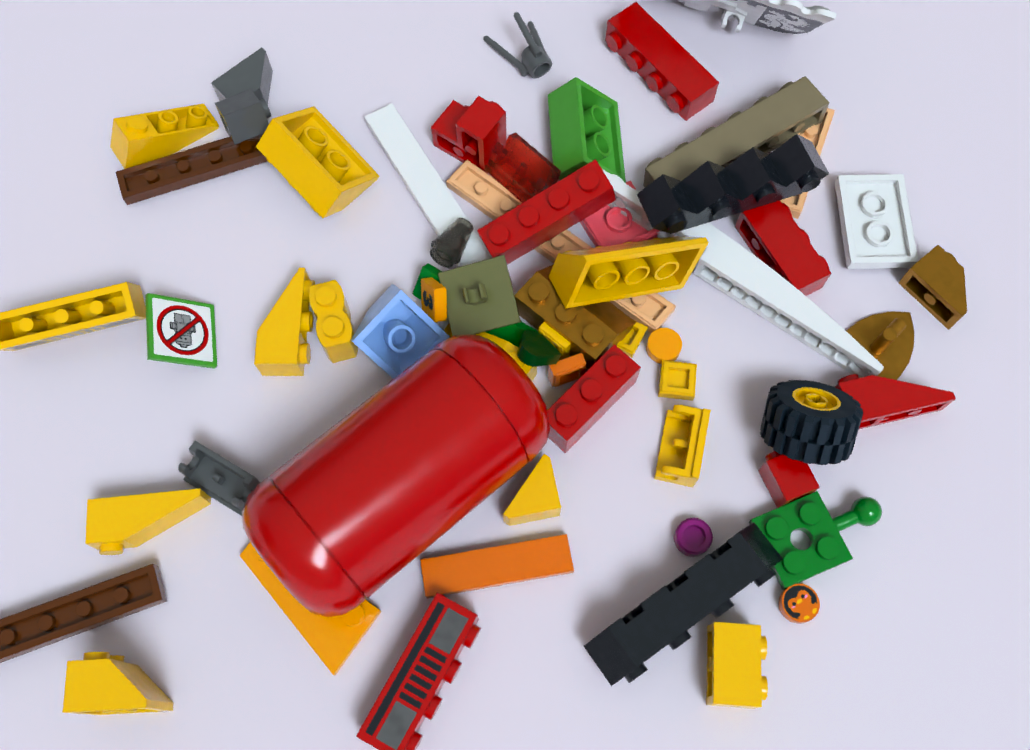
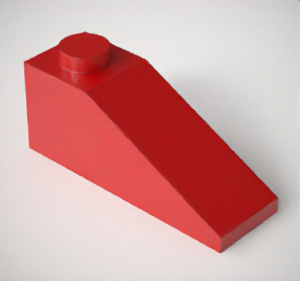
M858 374L848 375L837 381L838 384L835 386V388L848 393L860 403V407L863 409V416L859 429L941 411L956 399L954 393L950 391L875 375L859 378Z

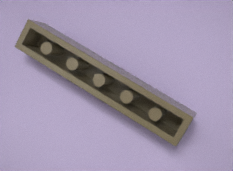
M806 76L794 83L790 81L783 85L775 94L769 97L764 96L757 100L749 109L734 113L723 124L716 128L710 127L706 129L697 139L690 143L684 142L680 144L671 154L651 161L645 168L643 186L647 187L662 174L682 181L707 161L727 167L752 147L768 154L794 135L802 134L809 127L821 123L830 102Z

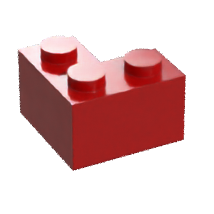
M480 96L470 106H463L453 100L431 126L433 145L462 163L468 160L488 173L507 149L506 111L496 102H489Z

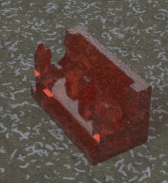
M516 132L509 135L505 147L500 142H497L484 169L522 203L557 183L562 172Z

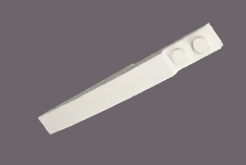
M603 170L613 186L616 200L608 206L611 208H626L632 215V221L648 231L652 230L653 228L637 196L640 191L624 183L619 176ZM621 210L620 213L627 217V213ZM709 222L673 234L663 231L657 232L658 238L673 236L706 237L709 243L700 257L693 274L849 373L858 374L859 378L870 375L878 376L883 370L884 366L814 302L767 264Z

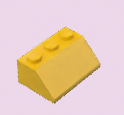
M315 106L273 118L256 145V148L266 157L267 161L284 176L288 183L298 191L310 204L311 208L322 218L343 210L379 178L375 170Z

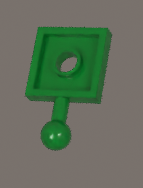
M818 491L755 517L749 521V524L755 523L783 558L772 569L776 572L775 576L782 590L789 586L798 584L852 560L853 557L839 531L857 523L863 526L876 524L882 516V508L874 498L860 497L854 501L851 510L831 518ZM793 531H803L808 535L810 540L808 549L799 550L792 545L790 536Z

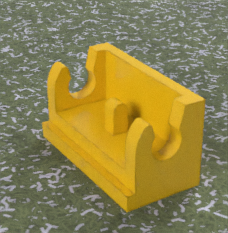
M674 405L673 410H667L654 479L694 487L700 475L711 410L684 405Z

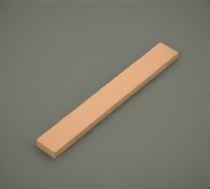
M468 160L446 181L447 188L492 220L497 219L525 202L523 198ZM565 230L534 250L554 263L558 253L569 250L591 249L592 247L570 231ZM658 293L609 301L633 320L647 326L648 331L651 333L661 328L676 308L674 304Z

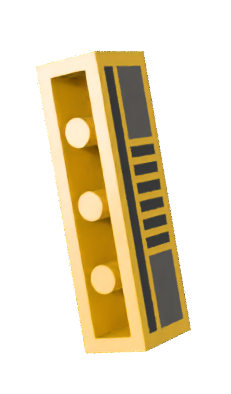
M124 282L0 312V351L21 350L146 319V306L141 287L137 284Z

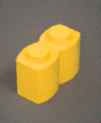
M336 280L312 285L309 290V302L317 319V336L328 359L332 363L357 357L358 346L351 341L355 334L350 322L351 313L341 286Z

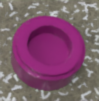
M688 518L682 521L674 533V542L677 549L689 557H697L704 554L710 548L713 541L711 528L706 522L698 518Z

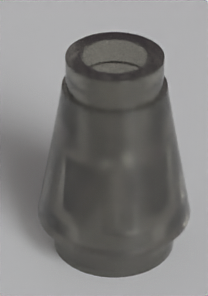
M457 218L455 222L432 241V248L430 250L432 259L446 268L458 264L474 230L473 225L464 218Z

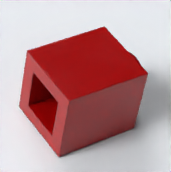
M776 451L765 456L766 462L758 470L777 508L809 495L820 488L807 463L790 459Z

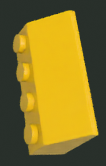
M673 236L604 247L597 246L577 251L569 250L558 253L549 274V279L565 309L682 289L709 242L706 237Z

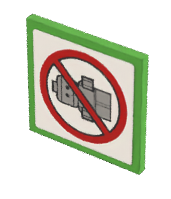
M147 293L145 295L147 360L215 369L217 367L214 305Z

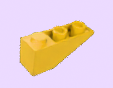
M205 104L113 118L110 148L124 169L172 155L217 130L219 124Z
M305 268L298 269L257 330L254 364L262 376H304L305 364L310 363L311 349L310 344L307 343V332H312L313 314L309 311V290L312 285H315V281L310 280Z

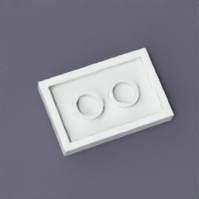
M904 174L838 175L834 183L847 269L911 268L918 262V255Z

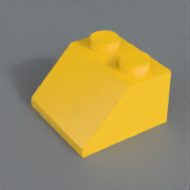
M109 652L84 653L83 660L67 661L62 713L110 715L173 711L174 703L138 665L124 662V656L110 655Z

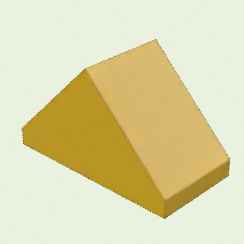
M543 454L503 513V521L509 526L560 516L561 504L551 459L547 455Z

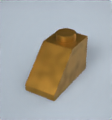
M939 245L914 264L898 282L948 330L967 313L964 267L957 262L951 253L946 252Z

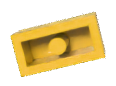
M713 622L707 626L706 705L749 709L762 707V700L767 698L768 683L766 676H761V660H765L767 656L766 636H761V625Z

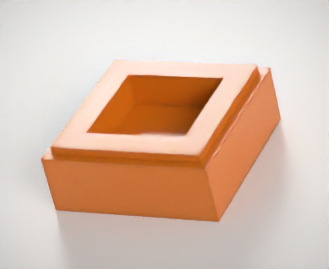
M582 353L559 360L557 364L549 365L548 378L552 387L577 380L585 373L587 363Z

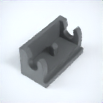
M194 441L189 448L190 454L193 455L191 462L188 465L180 463L178 467L179 472L185 476L183 480L197 489L200 488L211 498L242 516L247 496L260 482L255 476L199 442Z

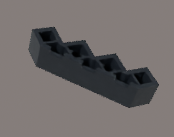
M796 134L770 154L752 147L727 167L707 161L682 181L662 174L640 191L637 196L652 228L673 234L811 191L820 184L821 179L829 175V172L813 143Z
M752 523L728 539L721 547L684 571L683 574L667 586L662 587L623 618L615 621L584 645V647L611 686L623 677L630 683L648 670L644 662L667 645L672 650H675L690 639L691 635L687 630L704 617L712 613L715 618H718L733 607L734 604L730 600L731 597L753 581L757 587H760L775 576L776 572L772 567L783 560V558L758 526Z

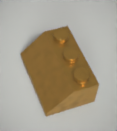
M553 265L537 271L515 294L519 316L537 330H539V326L543 322L553 328L571 343L570 356L579 353L583 354L587 363V369H590L614 344L617 345L633 329L636 321L609 301L565 309L549 279Z

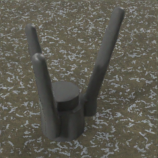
M515 12L513 16L529 45L521 53L522 63L489 36H484L483 40L514 65L523 77L528 74L534 79L542 77L552 67V61L544 49L533 22L529 21L527 28L518 12Z

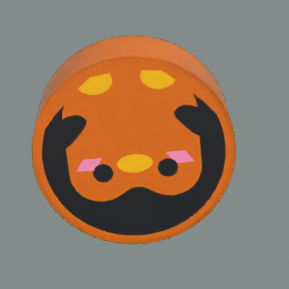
M805 584L789 586L782 591L779 597V609L782 615L790 622L797 624L808 622L819 612L820 601L818 595L811 587Z

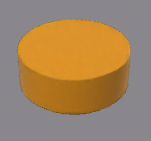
M659 328L653 331L646 344V351L649 357L660 364L662 360L675 361L682 349V340L679 334L669 328Z

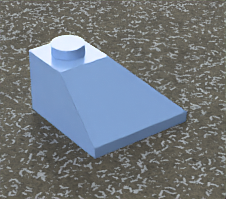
M392 284L368 309L351 341L394 379L450 336L401 289Z

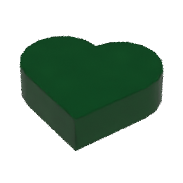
M525 330L518 342L517 356L520 361L528 366L538 367L557 364L562 355L542 334L533 330Z

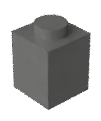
M251 89L215 103L225 130L234 144L263 134L269 125L267 118L271 117L269 107L265 99H258Z

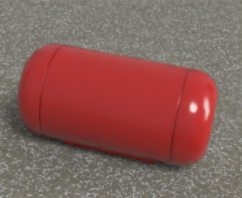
M454 335L440 342L272 473L269 479L267 477L259 483L247 496L242 510L243 529L259 556L303 607L311 613L325 617L345 615L361 605L366 600V597L369 598L536 457L547 443L550 432L546 404L525 371L499 345L479 335Z

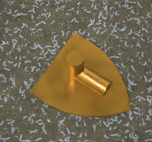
M910 312L874 314L856 322L846 330L884 366L878 376L894 380L901 376L910 362L914 349V326Z

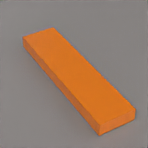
M567 534L420 560L425 597L427 599L434 598L437 592L445 596L574 572Z

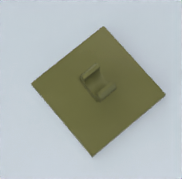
M505 255L438 273L440 284L446 287L447 315L452 336L476 335L521 323Z

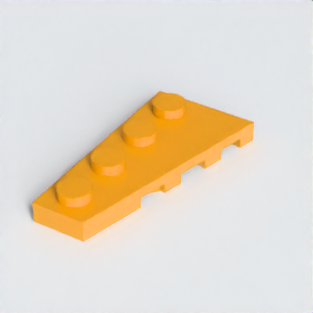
M250 542L240 554V557L335 676L381 611L365 600L357 608L342 616L325 617L309 612L283 586Z

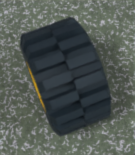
M807 380L779 382L777 385L772 386L768 393L760 435L764 442L772 447L774 451L790 459L808 464H837L841 461H846L852 454L863 416V409L860 407V403L853 399L851 395L827 384Z

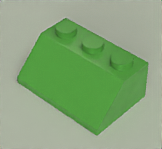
M577 77L548 94L554 178L562 180L596 159L603 170L619 176L626 183L618 103Z

